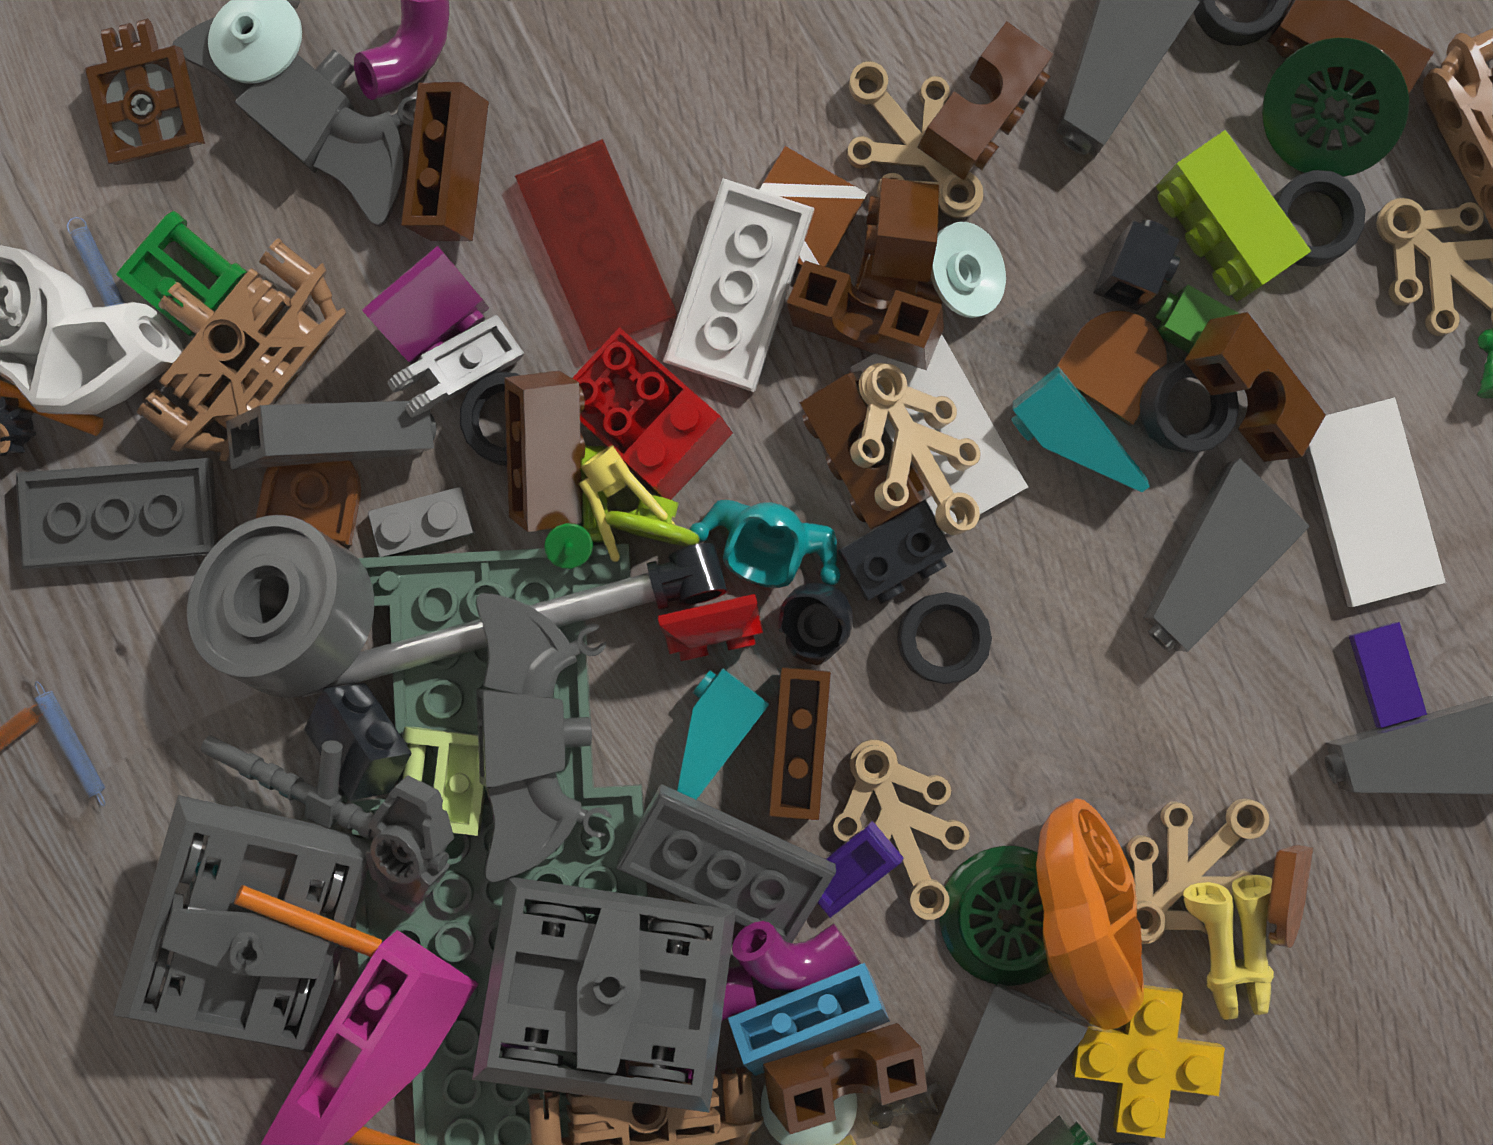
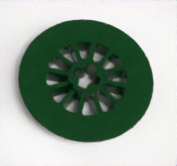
M1352 38L1324 39L1308 44L1294 52L1273 74L1263 100L1262 118L1264 130L1275 152L1283 161L1303 173L1313 170L1332 171L1342 177H1347L1371 168L1394 148L1406 126L1409 113V94L1402 72L1396 63L1381 49L1365 41ZM1329 67H1343L1339 84L1336 86L1332 83L1328 70ZM1350 69L1362 73L1349 88L1344 87ZM1317 71H1321L1326 89H1322L1309 76ZM1367 81H1371L1375 87V90L1353 95ZM1301 84H1305L1317 97L1297 94L1296 91ZM1332 96L1337 102L1343 99L1348 102L1344 105V116L1337 118L1334 113L1327 115L1323 113L1326 109V99ZM1374 99L1379 100V109L1377 110L1357 106ZM1292 104L1313 107V109L1293 114ZM1357 116L1375 121L1369 129H1365L1354 117ZM1313 118L1316 119L1304 132H1301L1296 123ZM1344 126H1350L1361 137L1349 142ZM1320 127H1326L1321 143H1316L1309 139ZM1333 129H1337L1342 145H1327Z
M998 846L983 850L963 862L955 870L945 886L949 895V906L946 912L939 917L940 930L945 945L951 956L964 970L985 982L995 985L1001 983L1006 986L1023 985L1036 981L1051 972L1043 939L1038 938L1028 929L1030 925L1043 927L1044 922L1042 919L1030 917L1031 914L1044 910L1042 901L1026 906L1039 890L1036 869L1038 852L1019 846ZM1014 876L1010 894L1006 896L1001 878ZM1025 878L1032 881V885L1021 898H1018L1021 879ZM991 881H994L999 895L998 900H994L982 890ZM981 895L992 907L985 909L971 906L975 896ZM1013 904L1018 905L1016 913L1022 918L1019 925L1011 923L1007 929L1002 928L1003 920L998 916L1000 909L1010 910ZM970 914L990 917L987 921L970 926L969 923ZM993 928V931L981 945L977 944L974 935ZM1022 934H1026L1038 944L1029 953H1026L1021 939ZM1002 935L999 955L995 956L989 953L988 950ZM1014 937L1020 954L1018 957L1007 958L1010 939Z

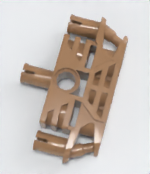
M1492 28L1472 38L1464 33L1456 34L1448 45L1447 57L1441 64L1442 68L1431 69L1424 78L1423 91L1452 155L1493 230V68L1489 69L1486 62L1493 60Z
M278 238L269 248L282 257L285 262L282 264L265 251L259 263L265 265L297 291L292 298L282 291L278 292L276 290L277 287L266 279L263 280V275L253 268L248 270L215 312L183 288L179 282L167 291L183 303V307L165 295L159 302L158 307L171 314L195 333L196 336L161 377L159 382L165 387H173L175 389L173 393L180 399H189L188 405L197 411L198 414L193 419L162 395L158 389H155L146 400L156 406L161 412L149 403H142L137 413L145 417L175 441L171 448L172 451L180 452L184 448L203 452L210 450L221 453L219 460L226 462L230 458L228 438L213 437L210 433L203 431L214 421H217L227 429L226 421L257 406L274 405L318 352L347 313L345 308L338 311L332 301V293L324 279L327 270L323 263L315 269ZM311 299L319 306L325 318L320 324L304 313ZM286 305L289 306L290 309L268 336H265L263 334L281 310ZM230 326L236 331L238 342L235 349L224 354L215 347L214 335L219 328ZM252 337L260 345L240 370L237 371L227 362L241 359L248 352ZM228 377L231 380L210 407L206 406L205 404Z
M625 1060L626 1077L633 1078V1076L628 1075L629 1066L653 1067V1064ZM735 1067L736 1073H732L731 1068L721 1071L725 1116L720 1117V1113L714 1108L719 1106V1096L713 1090L709 1113L652 1105L651 1109L641 1116L632 1114L634 1102L566 1093V1098L570 1105L566 1106L567 1116L571 1122L568 1123V1137L561 1138L560 1094L557 1092H544L545 1113L543 1098H540L539 1093L531 1094L527 1097L530 1111L532 1143L526 1145H716V1143L729 1140V1145H748L752 1132L761 1127L764 1117L754 1114L752 1072L746 1067ZM715 1075L713 1089L718 1088V1080ZM688 1079V1083H681V1084H688V1085H690L691 1079ZM629 1125L638 1132L629 1133Z

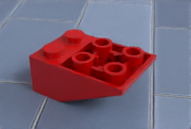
M620 327L573 376V379L579 382L585 400L584 411L580 414V422L606 447L613 445L625 464L663 498L672 500L733 434L726 422L715 410Z

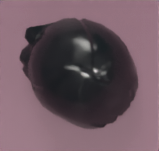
M824 583L800 585L782 603L778 618L779 632L786 635V645L794 657L810 665H820L829 660L846 644L853 625V611L846 595L832 585Z

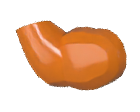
M1075 798L1056 807L1048 816L1040 832L1036 869L1038 888L1044 909L1043 941L1052 975L1071 1005L1090 1024L1103 1030L1116 1029L1130 1022L1144 1000V977L1141 959L1142 938L1141 925L1137 919L1135 881L1122 848L1106 821L1085 800Z

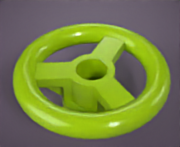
M652 495L668 514L667 519L661 521L641 500H639L637 509L629 513L610 511L605 516L607 524L611 527L631 534L686 547L699 543L697 533L672 524L671 519L672 517L675 518L679 503L670 499Z

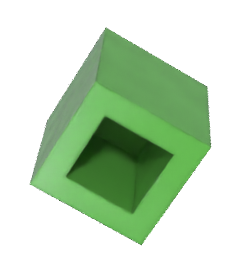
M1188 284L1176 295L1171 292L1167 294L1158 308L1155 318L1161 320L1157 331L1162 339L1189 354L1210 319L1239 313Z

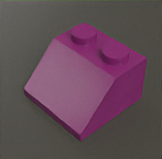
M437 246L366 305L362 311L412 365L418 361L422 354L485 320L483 313L489 307L439 246Z

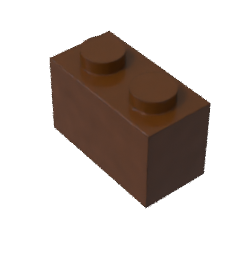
M882 178L879 197H869L864 254L873 255L871 275L930 282L937 246L938 184Z

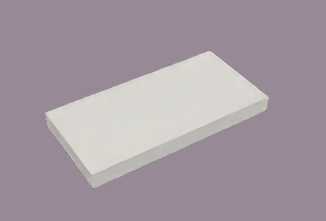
M724 178L722 179L668 345L664 363L755 393L815 209L813 207Z
M942 334L927 371L878 354H873L850 367L851 372L860 370L864 372V370L876 363L892 364L903 372L908 387L934 397L945 396L954 402L957 409L956 418L941 429L929 426L924 419L923 413L909 408L906 409L913 422L959 440L969 438L979 446L981 453L979 462L964 471L954 469L949 464L946 456L931 450L930 452L953 493L960 492L970 495L976 501L980 514L1028 488ZM877 383V386L880 389V391L883 394H885V390L882 387V385ZM936 406V413L944 419V412ZM886 418L884 431L893 445L895 430L889 419ZM960 448L959 452L961 457L964 460L968 461L967 453L965 452V450ZM931 496L925 499L924 502L935 519L937 504ZM950 511L952 519L957 522L955 514Z
M1395 397L1326 415L1305 452L1347 606L1355 607L1446 583Z

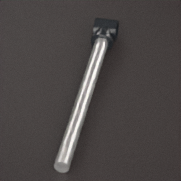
M701 543L687 546L671 553L668 556L669 562L660 565H657L656 561L646 563L648 569L646 574L529 606L545 615L557 627H562L653 601L657 602L659 610L668 608V602L678 599L682 605L704 603L721 597L727 592L715 545L713 543ZM480 619L362 651L339 678L324 688L350 685L487 647V642ZM322 688V689H320V690H318V691H316V692H313V693H311V694L304 695V696H302V697H307V696H310V695H314V694L321 693L324 688Z

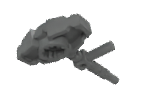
M212 735L203 741L201 746L202 753L239 771L240 775L250 780L255 779L259 781L260 785L269 790L275 789L279 791L281 796L289 800L295 799L305 804L306 818L328 829L338 821L339 825L349 830L354 829L358 831L359 835L373 840L370 848L365 852L367 864L372 879L377 881L376 890L380 898L391 905L411 914L430 895L431 891L437 886L450 866L447 863L449 855L445 850L447 845L454 839L448 813L442 809L443 799L439 790L408 775L393 788L375 814L371 812L366 813L361 807L351 802L347 803V796L342 788L338 787L343 747L337 741L330 740L322 744L319 782L316 787L304 782L303 778L293 773L288 774L284 772L283 768L273 763L268 764L264 762L263 758L253 753L248 754Z

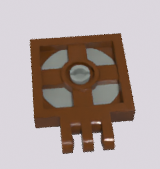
M148 18L139 20L136 23L140 41H138L136 31L131 23L119 26L121 46L114 28L101 30V39L107 62L85 68L108 164L119 165L205 144L183 49L175 45L159 49L154 27Z

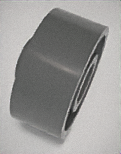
M285 515L264 516L248 521L233 529L204 558L194 577L188 597V628L195 648L202 658L215 669L271 696L284 698L300 697L316 692L331 684L358 657L372 626L374 592L365 567L348 549L301 519Z

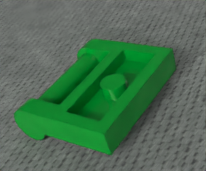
M172 211L158 223L117 271L116 275L188 336L194 338L196 336L195 333L167 311L158 307L164 295L172 298L183 307V303L167 291L179 282L183 288L215 312L248 271L238 263H229L187 227V220L176 211ZM175 241L218 278L210 289L163 251L169 243Z

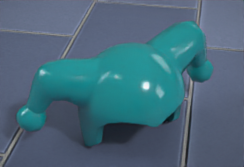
M718 500L703 520L692 524L689 529L698 534L699 543H702L707 539L709 531L718 526L726 527L729 535L723 554L724 565L739 578L755 585L767 588L788 586L793 581L803 556L810 553H816L823 562L820 576L824 584L835 585L841 577L840 570L836 566L837 539L834 530L828 526L802 523L792 510L781 504L763 502L748 506L732 500Z

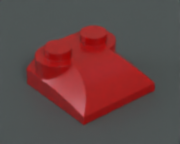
M755 594L658 616L660 628L666 638L669 654L679 652L680 661L709 655L708 645L725 641L728 651L755 645L754 635L763 633Z

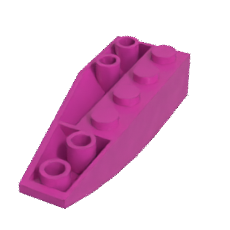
M396 930L378 946L305 1065L261 1145H344L427 1067L479 983Z

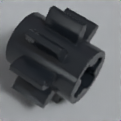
M5 396L0 398V423L9 433L8 437L0 438V442L10 441L9 450L1 453L0 456H6L8 452L23 454L25 452L24 444L31 437L36 436L31 419L34 412L32 410L18 409V398Z

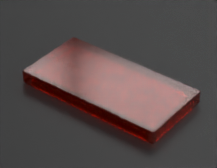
M603 139L515 175L590 353L597 351L619 327L629 336H632L678 317Z

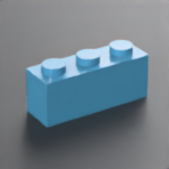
M865 963L728 1018L743 1064L755 1076L764 1073V1063L853 1037L890 1022L873 976Z

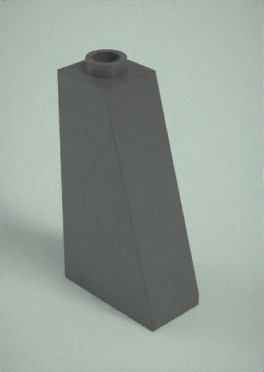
M1198 0L1096 1L1056 132L1064 136L1062 140L1066 146L1082 155L1087 153L1094 157L1098 155L1200 3Z
M410 401L260 405L226 421L231 470L416 455L434 448L433 440L436 436V422L430 413V409L416 417H410L405 410V406Z
M1241 458L1228 462L1221 469L1143 617L1152 626L1148 631L1149 635L1167 651L1174 648L1176 651L1188 652L1310 527Z
M1493 696L1428 713L1427 715L1383 728H1375L1326 742L1329 755L1325 756L1326 770L1331 781L1334 784L1338 783L1339 789L1354 793L1493 794Z
M998 983L992 992L929 1145H995L1084 1038L1089 1023L1016 989Z

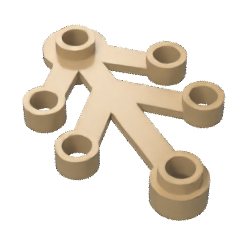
M869 61L857 65L852 71L849 81V90L852 97L861 104H871L904 145L877 143L868 137L859 136L854 138L848 146L847 159L849 163L859 169L867 168L872 163L923 167L935 182H914L939 185L938 206L945 215L961 219L974 214L983 200V187L980 180L970 172L963 181L917 148L928 125L948 99L950 88L946 80L933 76L926 79L922 84L920 100L924 105L922 132H920L886 91L888 75L885 69L878 63ZM869 79L876 84L877 89L872 93H864L860 89L859 83ZM930 86H937L942 90L943 96L938 100H933L928 97L926 89ZM856 146H866L870 151V156L865 160L857 159L853 154V149ZM888 173L882 177L904 180L897 173ZM882 178L880 179L879 184H878V187H877L878 197H879V192H880V186H881V180H882ZM954 188L963 189L967 194V200L962 203L953 201L950 191Z
M1407 198L1394 199L1382 207L1376 222L1381 238L1393 245L1396 280L1389 287L1391 300L1397 305L1406 306L1417 301L1423 293L1422 282L1415 275L1414 248H1416L1428 259L1432 310L1426 316L1425 325L1431 334L1444 336L1455 331L1459 325L1460 317L1456 309H1454L1451 279L1491 311L1493 323V285L1465 262L1489 259L1493 263V238L1442 243L1428 231L1452 227L1459 234H1468L1482 225L1484 220L1483 210L1480 209L1479 205L1467 202L1457 208L1424 211L1413 200ZM1462 211H1467L1472 215L1473 223L1471 226H1467L1461 221L1460 214ZM1395 216H1400L1405 220V231H1399L1395 228L1393 224ZM1401 282L1408 283L1411 286L1412 296L1410 298H1406L1400 293L1399 287ZM1438 313H1443L1447 316L1449 325L1446 329L1438 326L1436 322Z
M876 363L864 370L859 379V391L868 408L862 437L852 444L850 454L854 463L862 468H869L879 462L885 453L881 438L886 418L889 419L895 430V437L886 481L879 484L875 490L877 504L884 510L893 511L907 502L909 490L906 484L912 460L937 504L935 520L938 527L950 535H960L974 528L980 517L976 501L966 493H953L930 450L946 456L949 464L954 469L964 471L979 462L981 456L979 446L969 438L959 440L913 422L906 409L909 408L923 413L924 419L929 426L941 429L956 418L957 409L954 402L945 396L934 397L908 387L903 372L892 364ZM877 383L882 385V387L885 390V394H883L880 391V389L877 386ZM936 406L944 412V419L936 413ZM863 444L871 449L872 458H869L863 452ZM960 448L965 450V452L967 453L968 461L964 460L961 457L959 452ZM888 487L896 493V501H893L888 496ZM950 511L955 514L957 522L952 519Z
M880 740L864 741L851 754L850 770L856 782L843 812L837 814L833 820V831L842 841L849 840L862 829L860 817L874 790L881 806L875 824L888 840H890L891 835L893 836L899 853L904 857L902 861L913 885L909 892L910 906L915 914L923 919H937L946 912L949 906V895L940 882L930 878L910 827L940 839L944 846L951 850H959L966 846L969 841V830L959 820L945 821L900 802L892 782L920 792L923 798L932 805L944 804L950 798L951 786L945 778L939 775L928 777L898 764L896 753L887 743ZM873 754L880 756L882 759V767L877 772H869L864 766L866 758ZM935 781L942 782L945 788L944 794L938 799L930 798L927 793L929 784ZM846 817L852 818L856 822L855 831L849 835H844L838 830L839 822ZM952 826L960 827L963 832L962 839L957 843H949L945 837L946 831ZM932 889L936 892V901L932 905L924 906L919 902V896L923 890Z
M1239 799L1233 802L1227 809L1226 823L1189 860L1188 828L1193 822L1192 811L1187 805L1180 802L1166 804L1162 808L1160 816L1163 825L1167 828V881L1154 894L1152 863L1158 857V845L1153 839L1145 835H1137L1129 840L1126 851L1128 857L1133 861L1137 912L1146 910L1150 915L1148 924L1141 927L1142 944L1155 942L1163 935L1165 930H1200L1207 934L1203 922L1188 913V911L1168 909L1183 896L1185 888L1190 885L1206 882L1220 884L1233 896L1232 882L1239 877L1254 875L1240 870L1234 872L1231 876H1203L1241 837L1255 839L1265 833L1269 825V814L1261 803L1251 799ZM1175 808H1181L1184 812V820L1179 825H1172L1169 820V815ZM1243 809H1248L1252 814V820L1247 826H1240L1237 821L1238 813ZM1140 842H1147L1150 846V853L1144 859H1138L1135 855V847Z

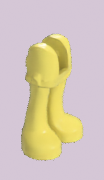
M1247 875L1237 878L1232 882L1233 898L1224 886L1211 882L1190 885L1183 892L1184 903L1188 913L1202 921L1207 930L1210 946V972L1206 978L1207 988L1213 992L1217 1009L1224 1020L1236 1019L1238 1017L1235 984L1246 983L1249 1002L1255 1015L1267 1014L1269 1011L1271 982L1274 978V971L1268 966L1266 930L1272 878L1266 876ZM1233 899L1241 922L1244 959L1236 961L1233 944Z

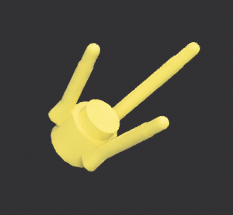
M611 445L581 466L587 478L582 480L579 486L589 499L610 559L613 562H617L620 559V555L610 525L605 520L606 514L598 495L599 491H603L609 497L627 485L661 521L666 520L668 514L633 476L614 446Z

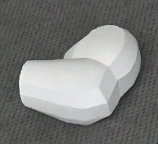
M0 245V375L16 385L22 395L38 412L48 414H98L127 400L168 370L183 352L182 344L175 329L162 314L150 306L130 302L93 308L84 288L66 273L54 269L26 250Z

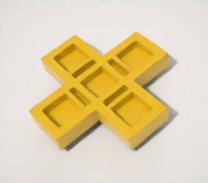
M1144 985L1143 1003L1130 1022L1126 1023L1125 1031L1103 1030L1099 1027L1088 1026L1084 1038L1074 1049L1071 1071L1074 1077L1118 1083L1113 1128L1116 1132L1165 1138L1171 1090L1219 1096L1225 1047L1218 1043L1177 1038L1183 993L1178 989Z

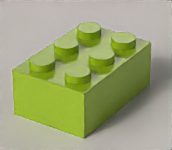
M1226 130L1176 163L1155 186L1159 191L1158 201L1163 210L1170 217L1178 218L1187 231L1185 238L1190 248L1199 257L1205 256L1214 269L1212 275L1218 288L1225 295H1232L1236 302L1311 252Z

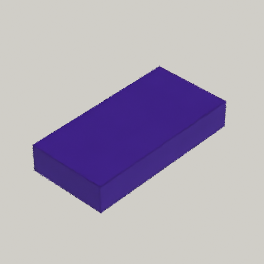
M1393 622L1348 635L1375 726L1383 728L1427 715L1400 622Z
M873 821L825 858L836 864V874L819 899V906L831 918L897 867L904 859Z

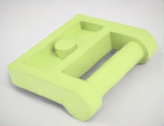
M405 726L403 739L412 754L404 767L403 779L409 775L422 782L426 745L438 746L434 788L439 790L443 799L442 809L448 813L452 832L478 836L481 830L486 787L479 780L478 735Z

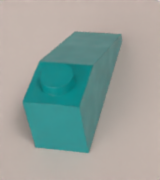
M1059 366L1013 401V411L1016 415L1011 420L1027 441L1035 437L1043 448L1137 491L1144 492L1150 487L1144 472Z
M725 668L718 675L709 670L692 692L699 700L692 711L677 791L695 800L698 799L769 706L768 701Z

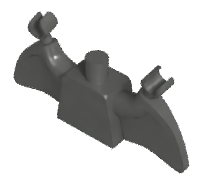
M287 0L294 9L298 8L300 0ZM214 18L198 24L173 41L172 46L175 45L183 49L186 61L210 71L227 84L237 98L235 103L247 116L313 173L320 170L347 187L365 215L375 226L381 227L385 225L399 198L405 172V150L398 128L405 125L413 127V111L416 107L417 97H405L398 106V112L393 115L387 111L377 116L367 117L355 112L354 106L339 90L340 86L354 72V66L335 49L327 55L316 69L297 54L286 70L268 81L254 84L234 81L217 68L209 53L208 35ZM253 26L248 28L244 34L249 33L253 29Z
M481 593L477 595L475 601L488 647V661L483 686L496 689H476L479 781L482 785L488 787L486 790L493 813V831L485 862L484 875L487 880L497 882L525 872L545 860L565 841L576 822L583 824L587 834L592 837L606 835L591 829L589 818L594 813H601L606 817L612 818L610 812L600 807L593 808L590 811L582 809L581 802L563 794L559 786L556 772L565 769V748L590 746L592 729L589 717L564 718L563 701L554 698L553 693L559 673L577 662L576 656L582 653L587 656L599 655L605 649L607 641L594 648L588 647L583 641L584 635L599 628L597 624H588L581 629L578 639L569 643L562 631L549 618L531 606L508 597Z

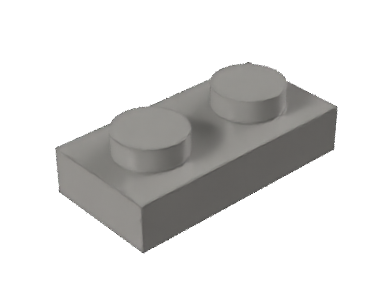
M462 487L368 511L379 557H391L475 534L464 488Z

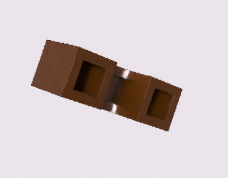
M1006 21L981 54L969 77L987 92L991 103L974 104L954 91L928 125L917 148L963 181L974 166L983 171L999 148L993 142L1000 131L1006 135L1011 133L1025 113L1019 107L1026 96L1034 101L1051 76L1044 72L1054 54Z
M806 260L787 300L792 326L926 371L944 329L943 308L941 304L898 290L895 291L891 301L879 300L859 291L852 284L849 274Z
M1248 312L1210 319L1184 362L1210 395L1245 390L1248 404L1247 412L1238 430L1264 462L1303 457L1326 414Z
M860 370L845 374L799 403L805 412L802 418L807 430L814 438L820 439L828 453L826 462L830 471L838 480H843L852 496L849 501L854 514L861 522H866L871 530L931 497V494L911 460L906 484L909 490L907 502L893 511L884 510L877 504L875 490L879 484L886 481L889 463L881 464L877 462L869 468H862L854 463L850 454L852 444L862 437L868 408L859 391V379L863 373ZM888 487V496L893 501H896V493Z
M898 1023L763 1064L769 1108L789 1135L835 1121L836 1115L833 1101L844 1095L854 1093L868 1094L875 1097L881 1105H885L927 1091L921 1046Z

